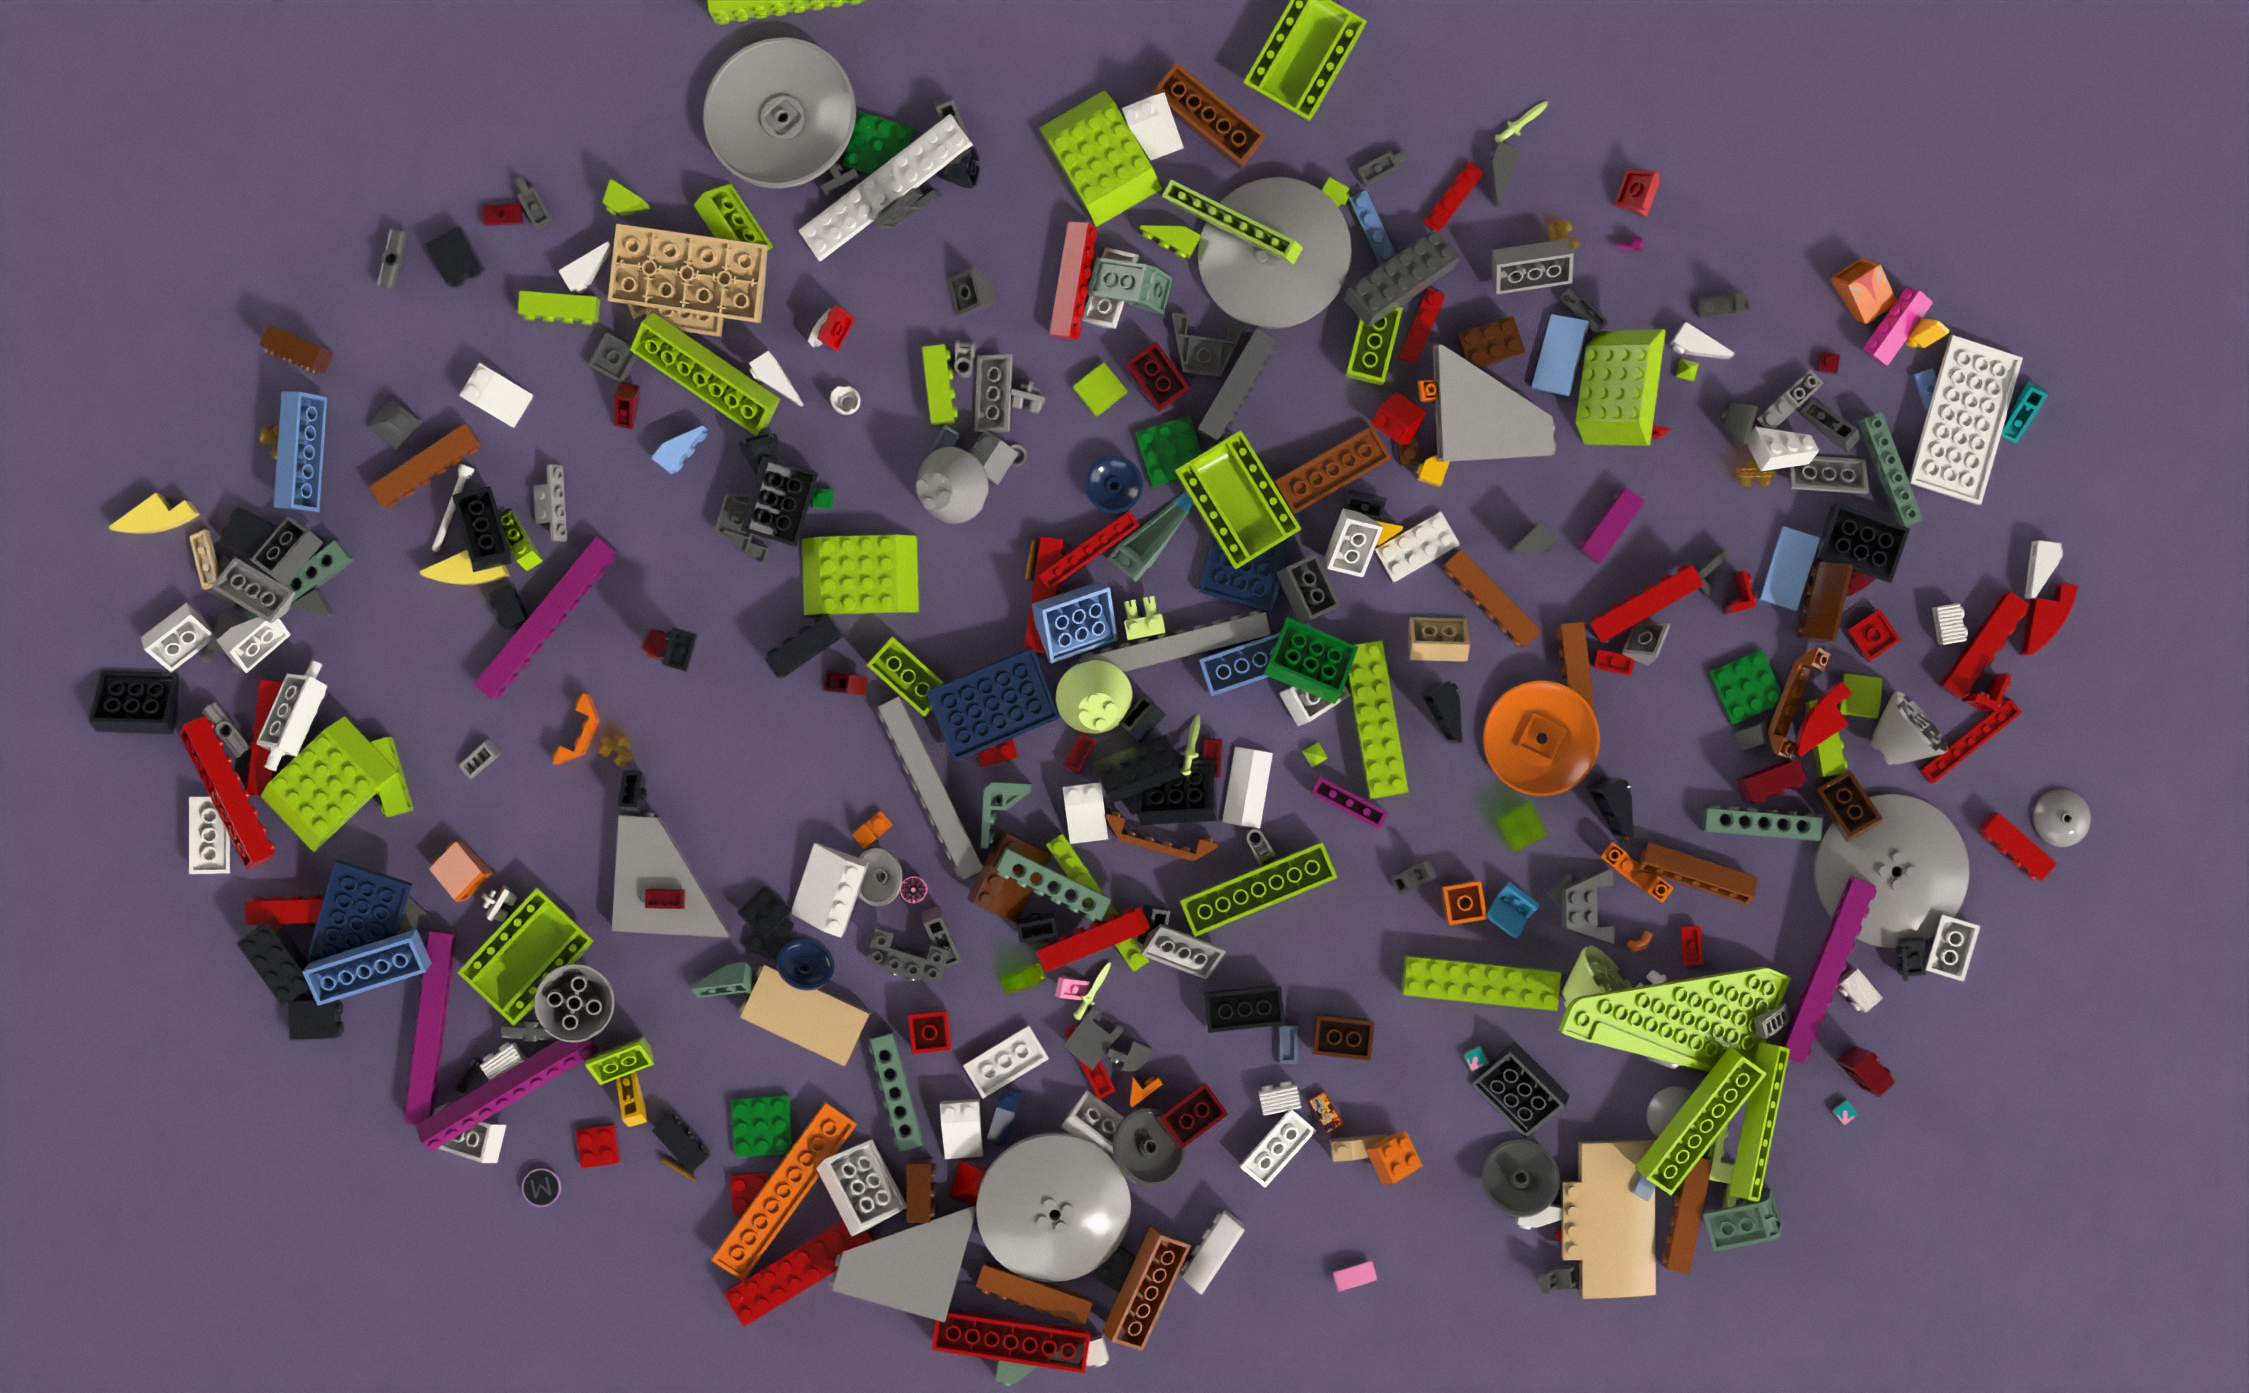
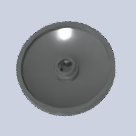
M1145 1108L1130 1113L1119 1123L1113 1138V1154L1120 1171L1130 1181L1144 1187H1156L1170 1182L1182 1169L1186 1157V1147L1178 1149L1156 1119L1163 1112L1158 1109Z
M1510 1140L1498 1145L1490 1152L1482 1169L1481 1179L1486 1197L1495 1208L1509 1216L1526 1218L1542 1213L1552 1204L1559 1190L1560 1174L1554 1158L1545 1148L1528 1140Z

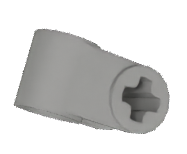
M956 340L954 367L957 375L961 378H967L972 374L976 341L969 343ZM961 364L969 366L965 372L959 371L958 368Z
M1251 828L1246 832V841L1260 866L1263 865L1262 862L1269 858L1277 857L1259 829ZM1253 832L1259 833L1260 837L1257 842H1251L1249 839L1250 834Z

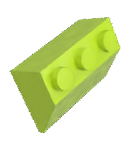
M644 1036L604 1052H599L585 1061V1066L600 1085L654 1065L651 1046Z

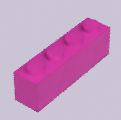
M1907 286L1862 350L1875 362L1888 366L1933 302L1920 290Z

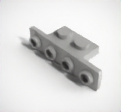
M549 464L547 465L548 484L533 486L536 524L550 523L551 541L566 542L567 529L563 466Z

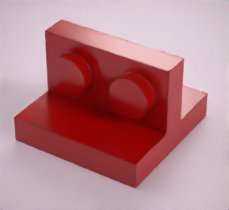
M1627 169L1614 206L1631 209L1641 217H1647L1660 183L1658 180L1660 174L1656 171Z

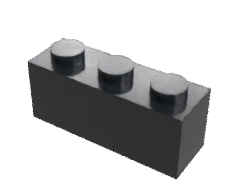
M672 1112L652 1132L691 1174L711 1155L708 1153V1147L704 1143L700 1144L698 1142L696 1134L690 1128L687 1129L683 1125V1119L678 1114L674 1115Z

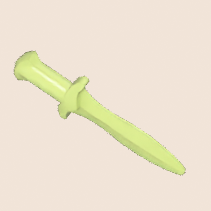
M1545 101L1536 105L1513 123L1508 121L1507 125L1509 128L1501 134L1495 135L1496 142L1504 143V140L1512 134L1520 136V129L1537 117L1546 108L1548 102Z
M1196 714L1191 724L1187 748L1184 752H1180L1185 757L1183 767L1180 770L1183 775L1191 774L1192 758L1199 756L1198 753H1195V744L1200 729L1199 714Z
M1110 962L1098 974L1087 995H1081L1083 1002L1077 1012L1073 1014L1076 1020H1083V1015L1089 1005L1095 1004L1093 1002L1094 995L1109 971Z

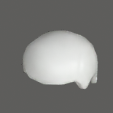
M837 386L830 396L832 407L840 414H853L860 407V396L851 386Z

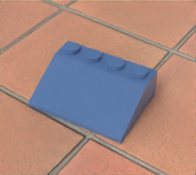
M1096 582L1032 604L1034 622L1049 663H1054L1118 640L1110 587L1101 582Z

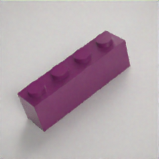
M1628 488L1622 491L1619 489L1613 497L1615 500L1613 504L1606 506L1601 513L1604 515L1600 521L1596 520L1590 528L1592 532L1589 537L1585 536L1579 543L1581 547L1578 551L1595 564L1601 563L1645 502V500Z
M1320 776L1317 777L1310 791V794L1377 829L1381 828L1388 814L1387 811Z

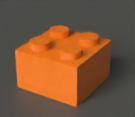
M1480 880L1440 886L1446 924L1455 925L1487 919Z
M1407 1131L1394 1132L1366 1149L1382 1185L1395 1184L1423 1166Z

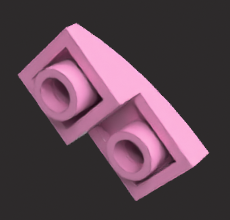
M1372 1261L1332 1273L1338 1292L1377 1280Z

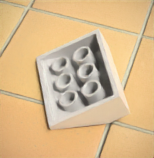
M815 842L792 907V914L826 933L841 938L846 931L869 862Z
M873 1140L824 1159L816 1168L851 1236L866 1231L907 1208Z

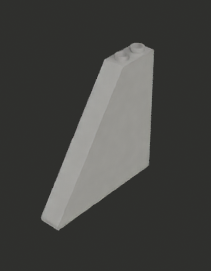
M1433 345L1434 380H1436L1438 399L1435 400L1438 462L1554 455L1556 442L1553 438V432L1555 431L1553 416L1444 345Z
M643 813V816L633 814L619 815L612 931L729 937L730 931L661 817H655V813ZM645 889H685V909L645 908Z
M971 1206L931 1220L930 1223H923L843 1251L841 1255H837L834 1266L837 1267L836 1274H832L829 1286H832L831 1291L945 1322L975 1217L976 1207Z

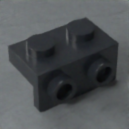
M672 627V630H669L666 636V642H668L666 650L663 649L660 660L662 665L688 672L698 634Z
M1924 938L1899 939L1900 946L1896 947L1897 957L1900 958V963L1897 964L1898 975H1902L1903 981H1908V976L1926 975Z

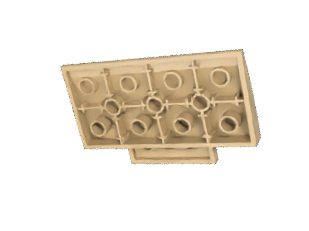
M616 224L608 301L646 306V318L655 313L680 331L721 337L723 318L761 323L768 245Z
M1654 1140L1578 1141V1181H1561L1562 1259L1580 1260L1579 1296L1582 1299L1656 1295L1655 1189L1649 1201L1631 1192L1640 1174L1635 1166L1653 1145Z

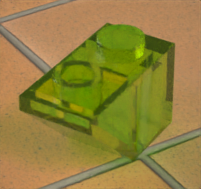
M1039 963L999 976L1005 995L1031 988L1046 981Z

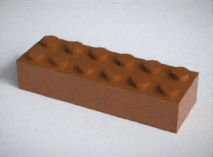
M1178 63L1174 64L1152 91V96L1165 93L1172 115L1240 170L1265 140L1266 135Z
M1150 1226L1102 1330V1333L1112 1342L1143 1351L1191 1247L1182 1237Z

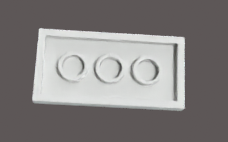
M1439 512L1376 548L1374 551L1394 583L1459 546L1460 543L1442 512Z
M1030 1025L965 1063L963 1067L981 1097L985 1098L1048 1060L1049 1057Z

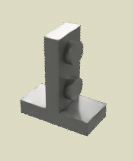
M839 162L829 168L834 179L820 186L825 196H828L860 180L855 168L844 173Z
M1744 291L1735 292V295L1699 298L1700 318L1739 314L1741 316H1750L1749 297Z
M1728 548L1723 550L1717 549L1711 555L1713 558L1708 563L1704 561L1697 567V573L1704 583V586L1697 590L1703 596H1707L1713 591L1704 578L1733 554ZM1689 561L1684 562V563L1682 564V565H1684V564L1687 563L1688 566L1691 565Z

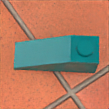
M2031 380L2027 381L2004 423L2001 433L2002 437L2017 444L2048 397L2045 387Z

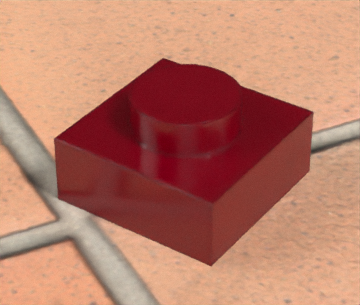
M1821 351L1816 371L1837 374L1840 354Z

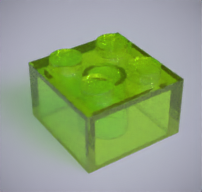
M1526 800L1493 818L1512 853L1548 836L1531 801Z

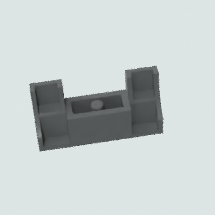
M876 926L866 962L884 967L883 970H886L891 975L897 976L900 974L906 976V979L911 981L924 979L940 984L950 951L949 948H941L931 943L928 954L892 943L895 932L885 931Z

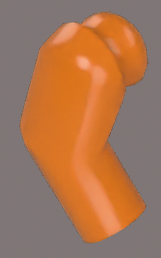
M1645 930L1640 940L1628 941L1627 949L1633 953L1645 950L1654 934Z

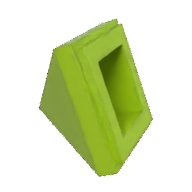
M1680 358L1675 377L1694 382L1699 363Z
M1319 742L1302 751L1311 768L1328 759Z

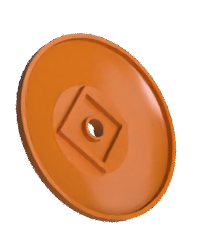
M1531 681L1510 689L1496 701L1485 722L1483 744L1486 758L1491 768L1505 784L1524 794L1551 796L1573 788L1587 776L1598 756L1600 731L1592 708L1576 691L1552 681ZM1539 733L1547 735L1548 740L1546 743L1541 744L1538 742L1537 736Z

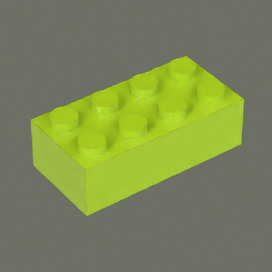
M1396 308L1369 328L1359 318L1345 377L1381 386L1384 384L1403 308Z
M893 636L867 664L872 671L924 717L932 711L925 691L945 683Z

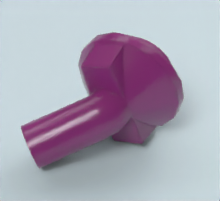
M1632 235L1631 243L1618 241L1617 249L1643 252L1645 243L1640 235L1638 237Z

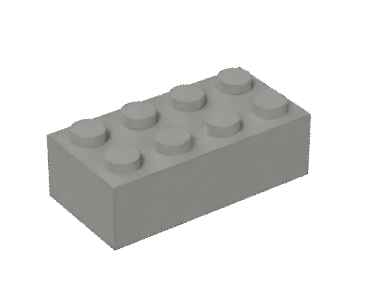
M1569 239L1492 250V283L1496 295L1571 284L1574 253Z

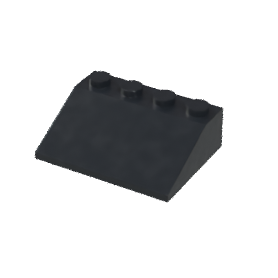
M762 456L741 530L797 547L819 473Z
M1836 503L1831 505L1824 524L1818 558L1832 563L1852 564V570L1892 583L1910 529Z
M101 670L88 721L96 732L173 734L177 720L179 674Z
M1444 681L1420 694L1448 743L1459 744L1462 742L1461 708L1458 695L1460 690L1455 682Z
M1214 759L1192 760L1190 775H1183L1181 773L1182 777L1137 793V817L1140 824L1153 825L1217 821ZM1176 761L1179 770H1181L1184 761Z
M1605 777L1587 787L1615 838L1633 840L1632 795L1629 791L1631 787L1627 780L1618 777Z
M1515 1041L1503 1050L1471 1082V1085L1525 1138L1563 1109L1570 1096Z

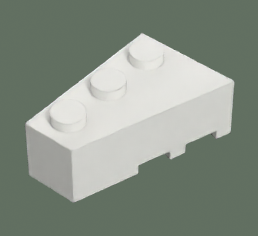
M1761 427L1753 428L1747 443L1760 471L1807 465L1819 452L1811 435Z

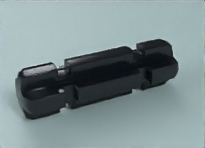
M473 1057L471 1059L470 1066H467L460 1081L455 1086L456 1091L460 1093L466 1091L467 1084H470L477 1073L476 1069L480 1068L482 1064L479 1058Z

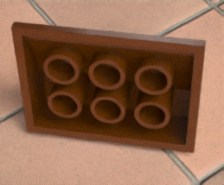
M1819 562L1811 567L1809 577H1811L1810 585L1808 584L1805 590L1807 598L1801 607L1802 620L1798 623L1796 633H1798L1797 638L1817 643L1836 641L1853 569L1852 564Z
M1002 830L967 899L989 912L1016 922V919H1019L1034 888L1028 885L1024 888L1015 883L1016 879L1012 877L1006 879L998 875L999 871L995 867L1005 847L1044 866L1047 865L1052 854ZM1016 864L1013 867V872L1016 874L1023 870L1021 864ZM1034 872L1030 876L1032 882H1037L1040 879V873Z

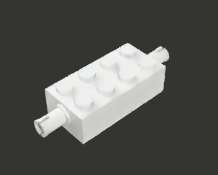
M311 660L305 675L287 673L256 742L257 745L271 751L264 765L265 768L276 771L282 756L290 755L297 757L300 752L302 743L310 730V725L317 714V709L327 689V685L316 680L322 664Z

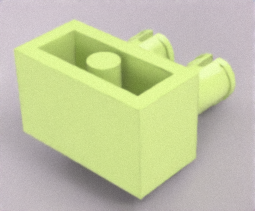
M1155 596L1149 597L1150 603L1148 602V597L1142 598L1146 615L1142 618L1138 616L1136 600H1131L1132 607H1130L1129 601L1124 602L1127 615L1124 625L1128 641L1166 633L1162 614L1157 613Z

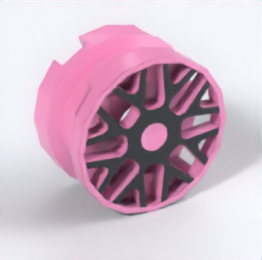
M910 876L905 879L900 889L902 898L909 903L920 902L928 892L927 883L919 876Z

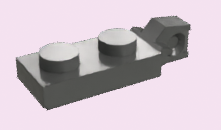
M1406 149L1398 154L1396 151H1389L1358 168L1356 171L1364 186L1367 187L1399 170L1403 166L1402 162L1407 160L1410 155Z
M522 176L515 179L520 190L516 191L517 196L535 229L538 230L553 222L549 211L533 184L528 185Z
M1570 288L1559 297L1565 305H1568L1577 317L1589 321L1588 328L1596 334L1608 324V321L1583 296L1578 297Z

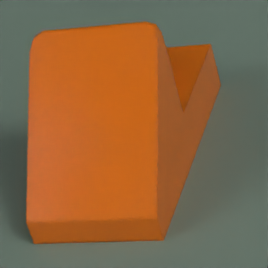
M881 810L857 829L852 836L865 849L891 828L893 823Z
M1133 1075L1130 1095L1131 1107L1135 1106L1163 1084L1159 1076L1155 1078L1151 1076L1144 1082L1145 1086L1142 1087Z

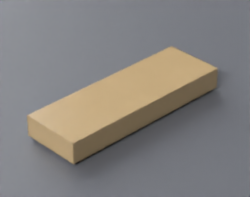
M205 529L190 535L189 538L201 587L207 590L218 579L220 571L210 531Z

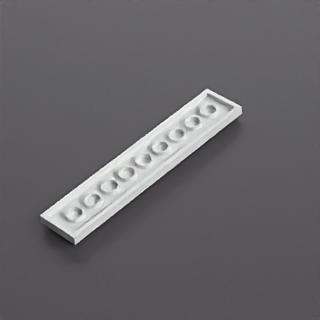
M949 114L798 231L817 259L822 261L877 219L881 212L888 210L910 189L920 186L973 144L953 116Z

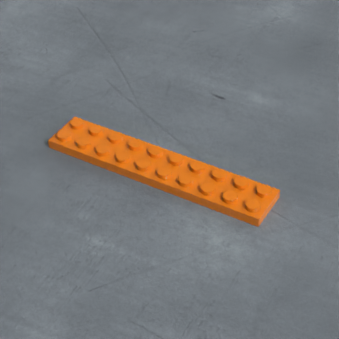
M825 1101L711 1257V1261L743 1281L820 1176L816 1168L824 1159L837 1153L857 1125V1122Z

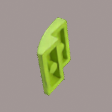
M1105 362L1072 387L1095 417H1098L1128 393Z
M1844 673L1842 681L1852 695L1839 703L1840 712L1843 715L1878 719L1882 695V678Z

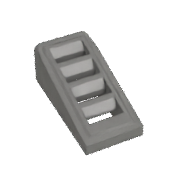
M488 739L458 766L471 780L501 755L502 752L491 739ZM480 752L485 756V758L487 759L486 761H485V759L479 754ZM474 757H475V758L477 759V761L481 764L480 766H479L478 763L473 759ZM468 762L476 769L475 771L467 764Z
M1785 1003L1754 1018L1757 1035L1764 1039L1771 1037L1791 1022L1787 1004Z

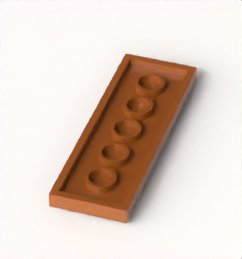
M1370 426L1273 483L1292 514L1295 515L1392 458L1374 427Z

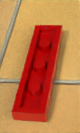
M1469 161L1424 220L1423 224L1431 230L1436 229L1440 232L1483 176L1484 172Z
M1429 287L1427 288L1398 359L1414 366L1417 364L1446 296L1445 294Z
M1079 1023L1063 1031L1067 1039ZM1078 1059L1098 1099L1116 1091L1101 1060L1091 1070Z

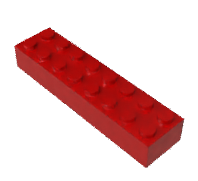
M206 716L183 724L178 734L246 870H250L268 862L275 854V847L272 841H268L265 835L267 834L265 826L262 823L260 824L257 819V810L248 801V792L246 789H242L239 783L241 782L239 774L236 771L234 772L231 767V758L228 754L225 755L222 749L224 747L220 737H216L214 733L215 727L213 722L208 720Z
M843 1219L749 1275L743 1281L741 1280L725 1291L724 1296L742 1326L745 1327L835 1272L837 1267L834 1265L837 1255L877 1239L871 1229L851 1236Z
M949 1308L945 1322L935 1321L932 1350L1085 1374L1092 1330ZM1085 1343L1084 1354L1079 1364L1050 1359V1356L1058 1351L1061 1352L1064 1358L1071 1359L1076 1354L1077 1346ZM1073 1347L1074 1352L1067 1353L1064 1349Z

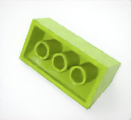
M731 183L704 192L694 203V207L715 238L768 245L767 251L773 247Z

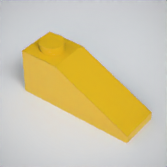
M633 1072L617 1078L616 1083L622 1120L628 1127L646 1123L645 1103L637 1073Z

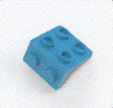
M1508 882L1496 894L1486 917L1516 939L1520 936L1527 919L1538 909L1540 904L1511 882Z

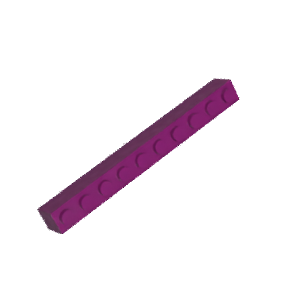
M596 536L474 685L490 699H500L505 694L507 685L514 683L519 675L517 673L530 664L532 655L534 653L538 654L543 648L542 643L546 639L549 640L556 631L554 629L557 625H561L568 618L567 613L579 605V599L582 595H587L590 592L592 583L595 580L598 581L605 572L603 570L606 566H611L615 562L618 552L602 538Z
M1852 875L1848 878L1792 1015L1791 1022L1780 1045L1790 1049L1788 1057L1790 1060L1804 1064L1805 1060H1808L1810 1057V1047L1812 1042L1817 1040V1030L1819 1025H1822L1826 1015L1824 1013L1826 1008L1830 1007L1832 1003L1833 991L1839 986L1840 974L1846 969V959L1853 952L1855 937L1860 934L1862 920L1869 913V903L1876 896V886L1868 881Z
M433 930L429 931L425 939L431 965L425 973L421 974L420 978L422 991L418 995L420 1007L415 1016V1021L417 1022V1030H414L413 1033L415 1046L410 1054V1060L413 1061L412 1068L408 1071L410 1084L405 1093L407 1106L403 1110V1118H405L406 1124L418 1125L434 1115L457 933Z
M594 1037L582 1042L558 1040L419 1123L415 1127L421 1144L430 1152L438 1149L441 1145L456 1138L466 1130L473 1128L476 1124L491 1117V1115L506 1108L511 1103L541 1087L586 1058L591 1057L599 1051Z

